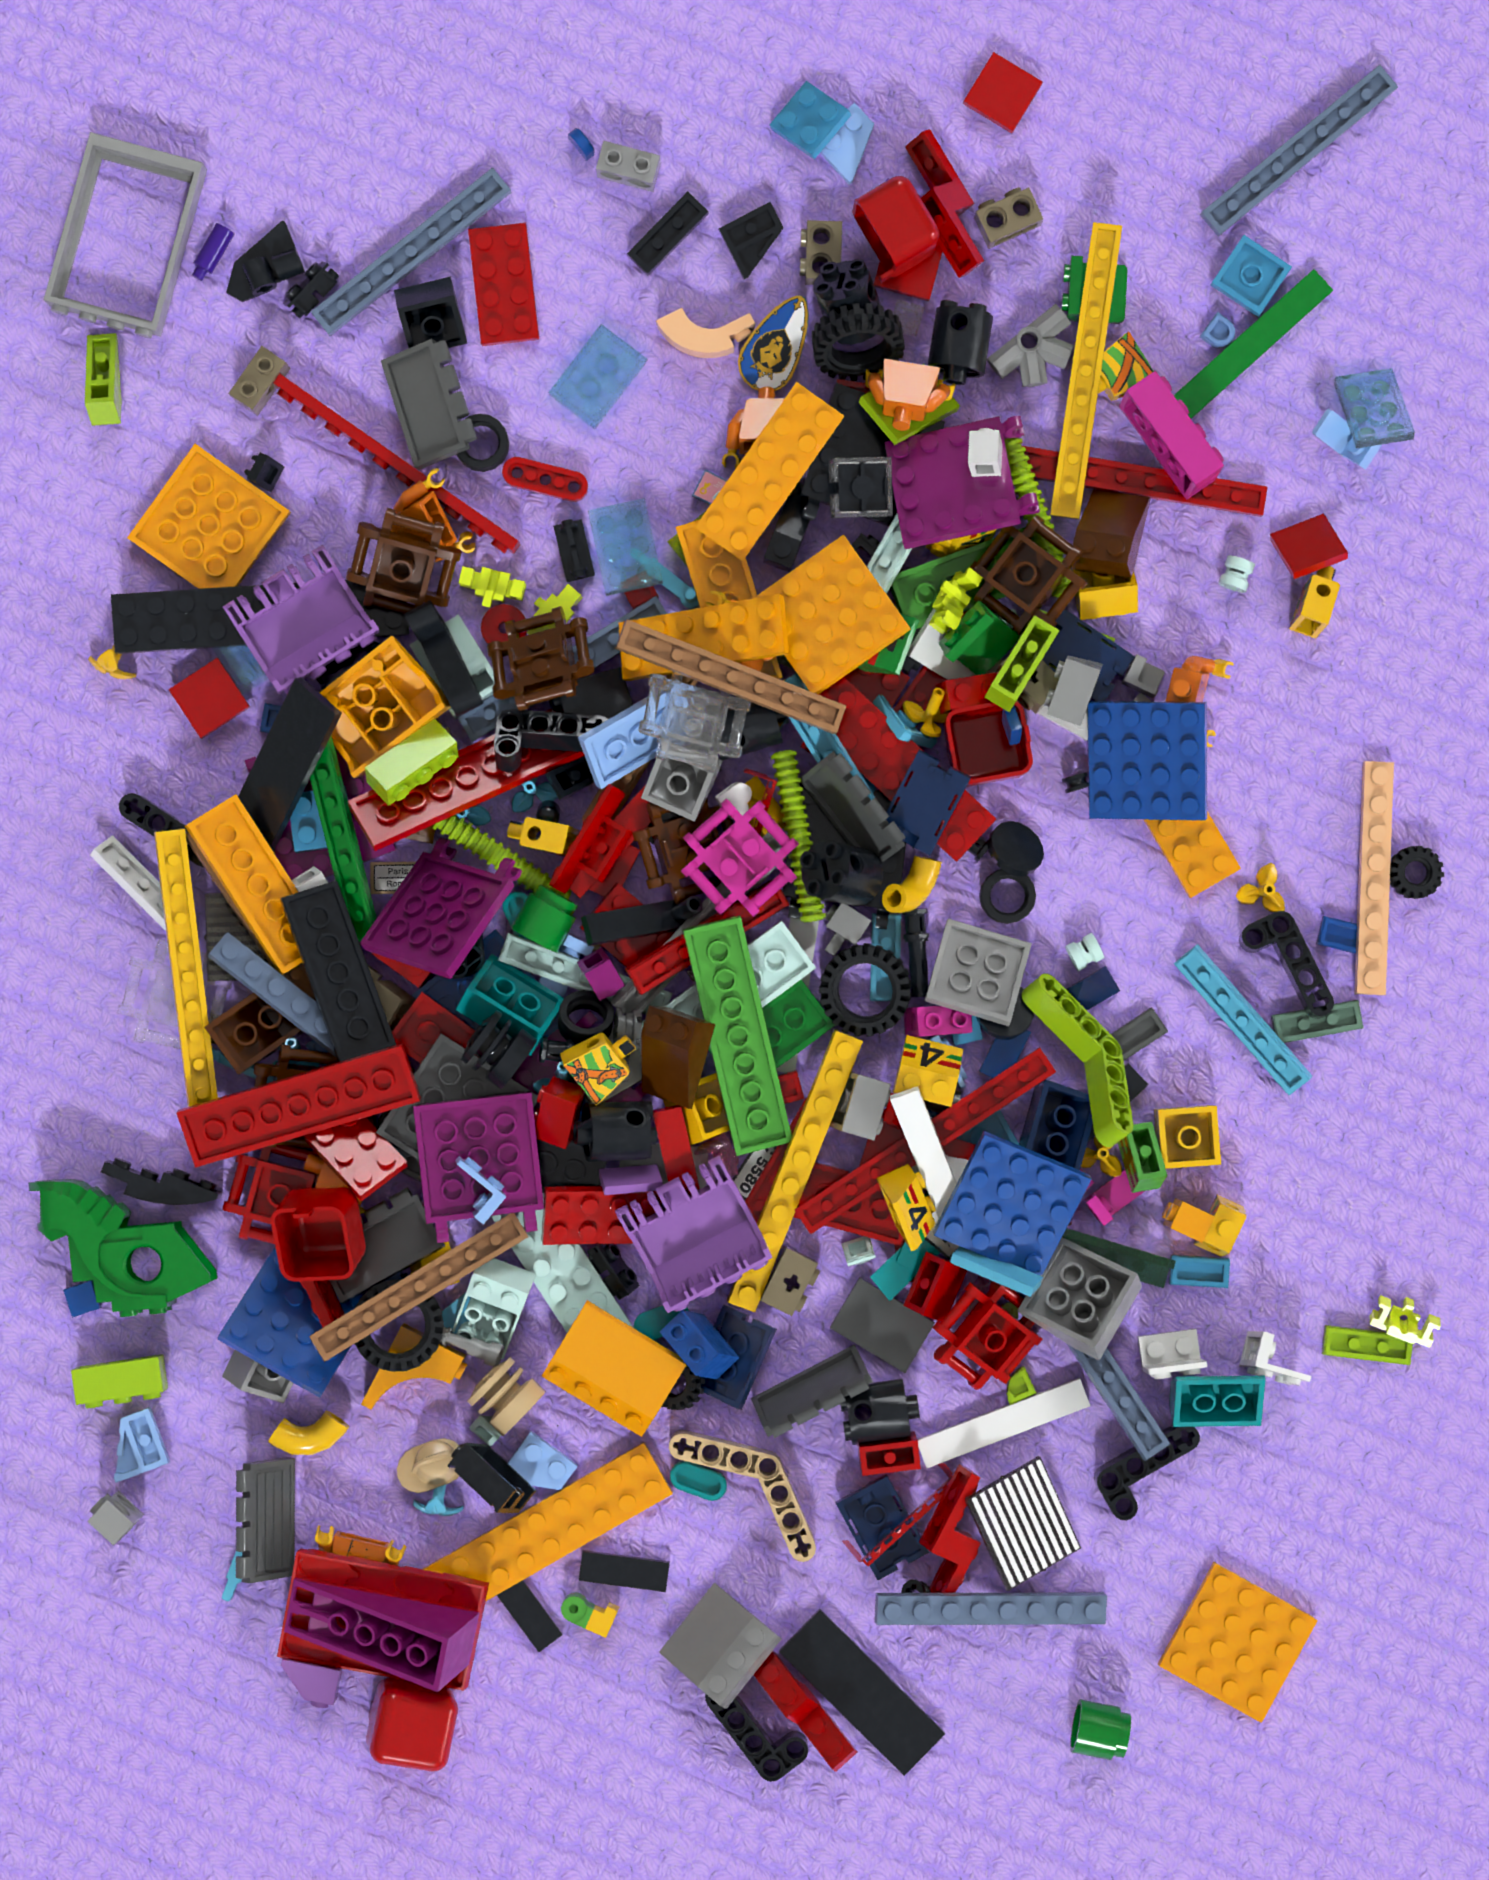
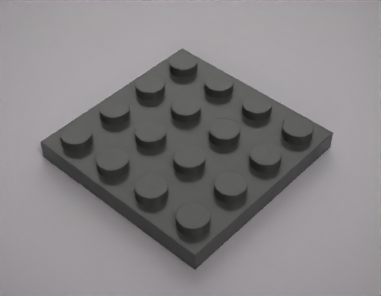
M440 1033L414 1073L421 1100L390 1110L376 1133L419 1160L413 1105L527 1092L530 1090L512 1078L502 1089L498 1088L485 1078L491 1065L486 1062L475 1071L472 1067L479 1057L473 1055L469 1062L465 1064L460 1060L465 1048ZM531 1091L534 1108V1106L537 1103L538 1095Z

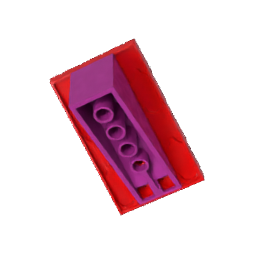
M301 1548L296 1552L277 1657L407 1680L439 1692L443 1687L464 1691L469 1685L489 1582L445 1572L440 1574L409 1566L400 1567L352 1555L347 1557L316 1549L307 1550Z

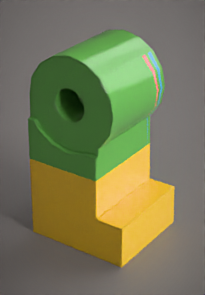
M577 1592L567 1595L561 1606V1612L565 1619L605 1638L619 1610V1606L610 1602L606 1609L588 1602L584 1595Z

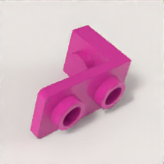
M942 1006L907 1008L904 1013L905 1037L906 1035L920 1037L971 1033L972 1016Z
M1124 1169L1121 1176L1113 1177L1083 1201L1099 1223L1105 1226L1113 1220L1112 1215L1145 1191L1131 1192Z

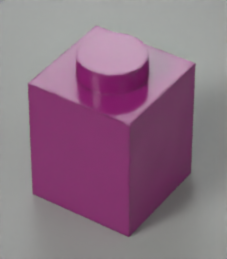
M602 947L577 962L590 987L600 1001L615 995L619 989L625 986Z

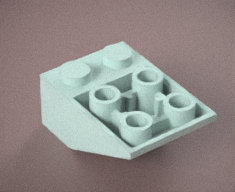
M458 614L445 623L484 701L493 695L492 687L495 684L493 668ZM416 640L409 646L423 669L443 691L419 640ZM452 707L448 709L452 716L457 719Z
M496 1258L474 1270L452 1332H455L468 1296L471 1297L465 1310V1317L469 1322L461 1324L457 1335L468 1339L474 1337L490 1344L491 1342H496L504 1345V1352L501 1358L504 1359L536 1274Z

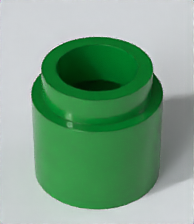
M539 884L534 894L529 893L511 928L533 942L557 953L576 920L573 914L578 905Z
M1079 1699L1073 1718L1070 1751L1112 1760L1113 1756L1124 1758L1130 1738L1131 1714L1121 1712L1118 1706Z

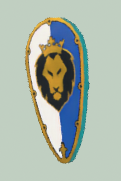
M796 295L776 306L755 328L741 348L738 358L739 372L744 382L752 389L759 390L762 387H772L777 391L786 386L793 377L802 354L808 329L809 312L807 301L803 296Z

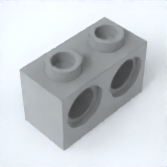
M603 141L596 166L597 177L654 192L661 165L660 155Z
M118 1491L113 1496L107 1493L90 1510L93 1516L87 1522L114 1546L132 1529L144 1514Z

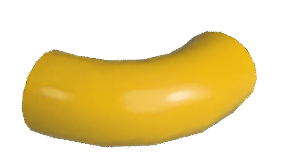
M914 855L909 874L901 884H891L884 890L882 894L884 908L891 913H904L912 911L921 905L935 886L942 861Z
M327 1410L314 1424L309 1426H298L284 1418L268 1442L274 1447L292 1455H314L331 1448L346 1433L349 1425L340 1417Z

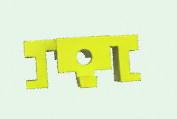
M462 566L458 582L461 587L475 590V595L483 598L482 606L491 608L492 600L502 603L505 602V598L523 601L526 589L525 581L517 579L512 581L510 580V573L482 567L481 573L475 572L472 568Z
M969 567L965 573L961 571L956 572L951 581H943L940 587L941 590L932 605L936 611L929 625L941 634L947 633L949 628L956 630L964 614L963 610L971 600L966 591L978 587L983 577Z
M567 584L557 597L553 593L546 601L539 597L534 602L539 609L533 616L552 612V608L561 606L567 623L575 614L571 610L572 606H576L583 597L572 586ZM555 623L528 630L526 633L530 635L555 628Z
M1380 1295L1378 1298L1380 1309L1379 1311L1372 1310L1369 1316L1370 1325L1385 1330L1386 1334L1411 1344L1416 1342L1430 1348L1434 1341L1432 1330L1433 1328L1440 1329V1318L1429 1314L1422 1329L1419 1330L1418 1322L1421 1316L1413 1313V1299L1406 1297L1403 1301V1308L1395 1305L1391 1308V1299ZM1406 1315L1408 1318L1406 1320L1400 1319V1316Z

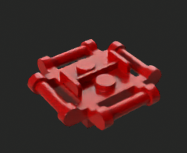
M276 1145V1147L262 1148L260 1158L247 1154L236 1156L235 1162L238 1163L228 1201H224L222 1210L244 1217L239 1238L245 1240L252 1238L275 1244L273 1232L253 1227V1220L271 1224L272 1214L288 1192L295 1189L313 1188L314 1183H317L319 1175L309 1171L269 1161L271 1153L306 1162L309 1153L319 1156L315 1151L294 1146ZM249 1166L256 1167L246 1206L240 1205L239 1201Z
M992 1281L989 1291L985 1294L969 1282L964 1288L966 1292L941 1322L937 1321L932 1327L947 1340L944 1345L936 1349L934 1359L940 1364H947L967 1379L968 1384L975 1390L982 1388L991 1376L1007 1384L1012 1378L1010 1374L1034 1345L1038 1346L1043 1338L1031 1329L1035 1324L1033 1321L1025 1316L1019 1320L997 1303L1003 1296L1019 1308L1024 1298L1016 1291ZM974 1299H977L979 1303L953 1333L950 1330ZM959 1350L981 1368L974 1371L954 1356V1354Z

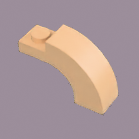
M683 308L656 320L658 330L673 347L685 354L699 358H718L734 353L732 340L736 339L737 342L743 341L755 329V322L750 313L714 329L702 328L691 322Z

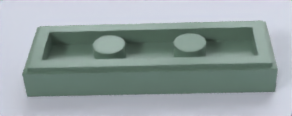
M1358 1000L1336 1003L1331 1012L1320 1019L1308 1016L1304 1009L1271 1015L1273 1031L1284 1043L1363 1029ZM1323 1006L1314 1007V1009L1320 1008L1321 1011H1323V1010H1322V1007H1323Z

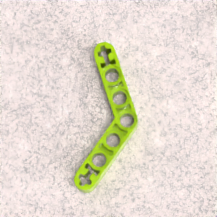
M1042 974L1022 991V999L1027 1007L1084 1063L1095 1137L1103 1146L1112 1147L1133 1131V1119L1121 1046L1053 976Z

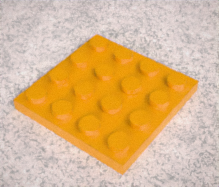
M194 444L127 538L198 589L238 587L291 512L207 451Z
M844 534L754 597L758 598L775 594L784 596L789 654L784 656L807 689L816 694L826 690L911 630Z
M1213 1562L1162 1654L1158 1665L1262 1723L1318 1620L1220 1564Z

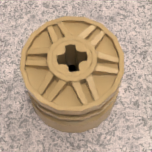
M511 1357L494 1366L478 1382L471 1397L467 1400L471 1406L481 1398L486 1401L477 1411L480 1415L491 1407L496 1411L489 1424L502 1436L546 1392L533 1378L520 1385L517 1380L523 1372L521 1367L510 1376L507 1371L515 1363Z

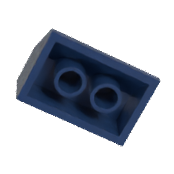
M1046 1079L1036 1085L1019 1145L1080 1170L1093 1124L1089 1094Z

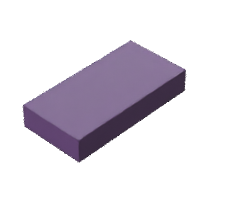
M657 1164L599 1169V1179L604 1195L656 1191V1188L663 1185Z

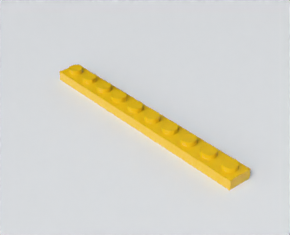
M1093 222L1050 516L1080 520L1122 225Z
M185 829L154 832L187 1106L189 1107L216 1099L218 1095L211 1037L204 1028L209 1024L186 833Z
M837 1030L833 1031L757 1222L773 1258L769 1259L764 1267L758 1270L750 1269L743 1273L742 1277L733 1283L727 1298V1302L752 1312H755L795 1214L794 1209L799 1204L863 1043L861 1039Z

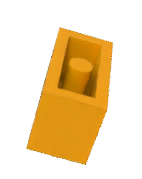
M1177 1198L1174 1199L1173 1203L1168 1202L1162 1213V1218L1165 1219L1163 1225L1203 1243L1215 1217Z

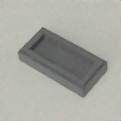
M1151 1007L1112 1032L1111 1035L1120 1044L1123 1060H1126L1167 1033L1168 1030Z

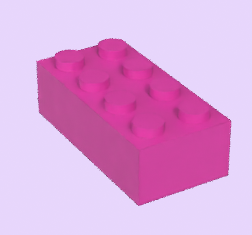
M1154 371L1126 390L1119 407L1187 500L1216 480L1224 467L1222 463L1224 460L1216 447L1211 448L1206 441V434L1203 428L1198 423L1194 424L1188 416L1189 410L1184 402L1180 399L1177 400L1171 393L1172 387L1164 376L1160 377Z

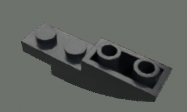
M115 1157L114 1161H105L101 1170L103 1174L128 1183L124 1195L153 1203L169 1205L197 1204L219 1199L223 1193L216 1190V1184L201 1179L200 1183L189 1179V1173L176 1168L172 1172H164L161 1180L157 1179L159 1174L142 1168L141 1172L130 1168V1162Z

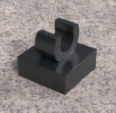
M260 452L258 456H252L251 459L255 463L251 470L246 469L244 473L247 475V479L261 488L272 492L285 467L268 455Z

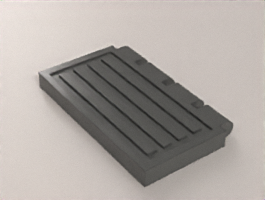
M429 339L381 360L414 468L418 470L470 449L469 443L477 439L472 420L468 418L461 421L462 418L469 415L463 392L452 393L460 389L461 386L454 365L444 367L445 364L452 361L445 340L436 343L435 340Z
M833 751L801 777V784L848 845L872 851L882 863L905 846L902 840L906 837L894 821L890 824L886 819L889 815L876 798L871 800L868 797L871 791L857 774L854 777L851 775L850 772L853 768L841 753L836 755Z
M408 1187L389 1197L393 1208L390 1209L384 1200L364 1211V1215L368 1222L364 1223L361 1217L366 1242L364 1256L349 1278L329 1280L341 1303L348 1302L373 1286L446 1247L444 1242L437 1243L434 1223L426 1224L424 1204L420 1196L417 1194L413 1196Z
M852 1345L752 1397L751 1400L767 1436L769 1437L773 1434L774 1438L793 1429V1423L797 1422L799 1426L820 1415L818 1410L823 1408L826 1412L845 1402V1396L850 1395L853 1398L870 1389L868 1384L873 1381L856 1346Z
M286 1457L243 1463V1469L236 1470V1492H243V1496L236 1497V1522H242V1526L236 1527V1551L242 1552V1556H236V1578L242 1579L244 1583H256L290 1577L293 1572L295 1553V1458Z

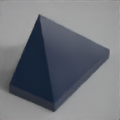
M1106 966L1066 988L1086 1010L1120 992Z

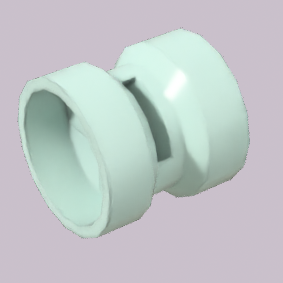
M1228 555L1225 562L1226 571L1221 575L1218 584L1232 591L1246 593L1249 585L1247 579L1253 573L1255 564L1244 558Z
M1092 933L1084 936L1082 941L1078 943L1072 942L1065 946L1077 971L1086 968L1087 964L1092 961L1098 962L1104 959L1103 952Z

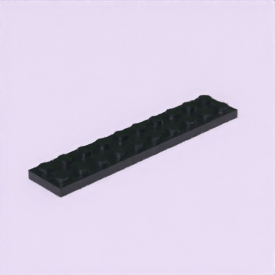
M345 580L366 614L378 626L379 633L375 635L376 637L409 635V624L403 613L374 605L372 607L363 606L366 586ZM293 583L296 589H298L297 583ZM257 585L111 594L115 654L247 646L222 606L234 600L245 619L248 620L249 617L238 602L237 597L240 595L246 597L251 609L256 614L265 608L254 594L253 587ZM259 585L271 605L274 604L264 586Z

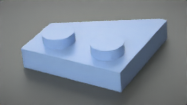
M855 103L848 108L851 113L850 118L820 152L848 185L854 180L858 165L874 127V123Z
M151 1407L121 1418L119 1429L120 1441L117 1447V1468L114 1474L115 1483L170 1462Z
M530 1431L508 1462L531 1486L561 1490L578 1467V1464L532 1431Z

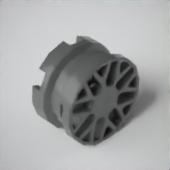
M621 1008L616 1009L613 1025V1043L627 1035L635 1045L636 1051L639 1050L640 1043H637V1040L641 1039L642 1023L638 1020V1018H642L640 1009H633L631 1012H625L624 1015Z

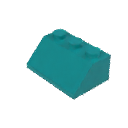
M491 954L466 989L456 1011L480 1025L483 1020L490 1017L496 1010H499L503 1015L496 1026L501 1028L508 1019H511L513 1022L507 1033L511 1037L523 1028L538 1039L528 1054L531 1056L540 1043L542 1036L546 1034L559 1013L560 1005L564 998L513 966L498 961V957Z
M1265 1375L1175 1377L1170 1382L1169 1409L1173 1427L1261 1426L1266 1382Z

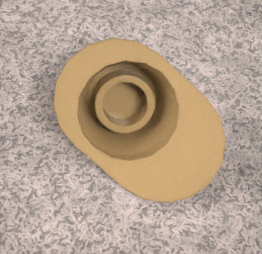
M442 1438L418 1445L405 1452L397 1466V1476L401 1485L408 1491L421 1493L456 1480L459 1477L454 1471L456 1468H449L447 1465L453 1459L451 1457L452 1453L460 1445L453 1440Z

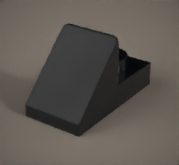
M585 755L545 774L559 800H566L576 792L595 783Z

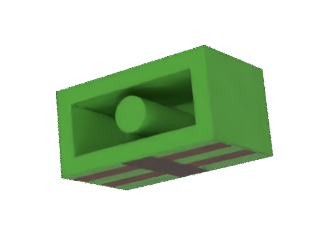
M1153 1123L1133 1124V1131L1118 1142L1131 1192L1159 1189L1168 1175Z

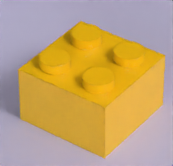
M1202 1105L1154 1109L1155 1133L1166 1169L1221 1165L1217 1106Z

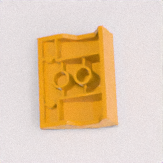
M394 636L386 639L320 692L322 696L342 712L331 735L334 746L347 762L353 778L364 776L367 765L451 708L445 694L437 683Z
M587 1300L541 1377L642 1437L677 1382L686 1364L676 1353Z

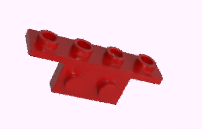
M608 784L606 789L600 793L596 806L584 820L581 831L569 845L567 854L560 866L554 870L552 879L549 882L551 887L566 894L580 870L603 883L632 834V831L611 819L625 796L624 792Z

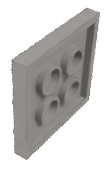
M947 919L924 1001L1009 1026L1032 943Z

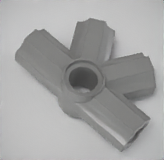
M1054 304L988 357L987 361L1001 379L1019 366L1022 387L1047 384L1045 362L1065 370L1074 345L1055 338L1071 322L1062 309ZM1032 335L1036 339L1037 345L1034 348H1025L1021 343L1022 336Z

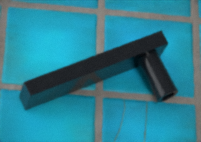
M690 896L679 904H675L674 900L584 915L581 917L587 944L592 946L677 931L689 917L701 911L702 901L697 896Z

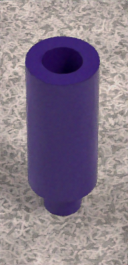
M219 223L215 224L193 262L197 266L192 274L193 277L202 281L206 273H213L235 235L231 230Z

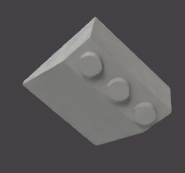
M1062 1237L1043 1275H1040L1043 1277L1041 1286L1032 1296L1026 1295L1018 1308V1312L1071 1347L1100 1360L1141 1290L1142 1285L1137 1273Z
M714 1583L659 1653L718 1705L727 1709L782 1638Z

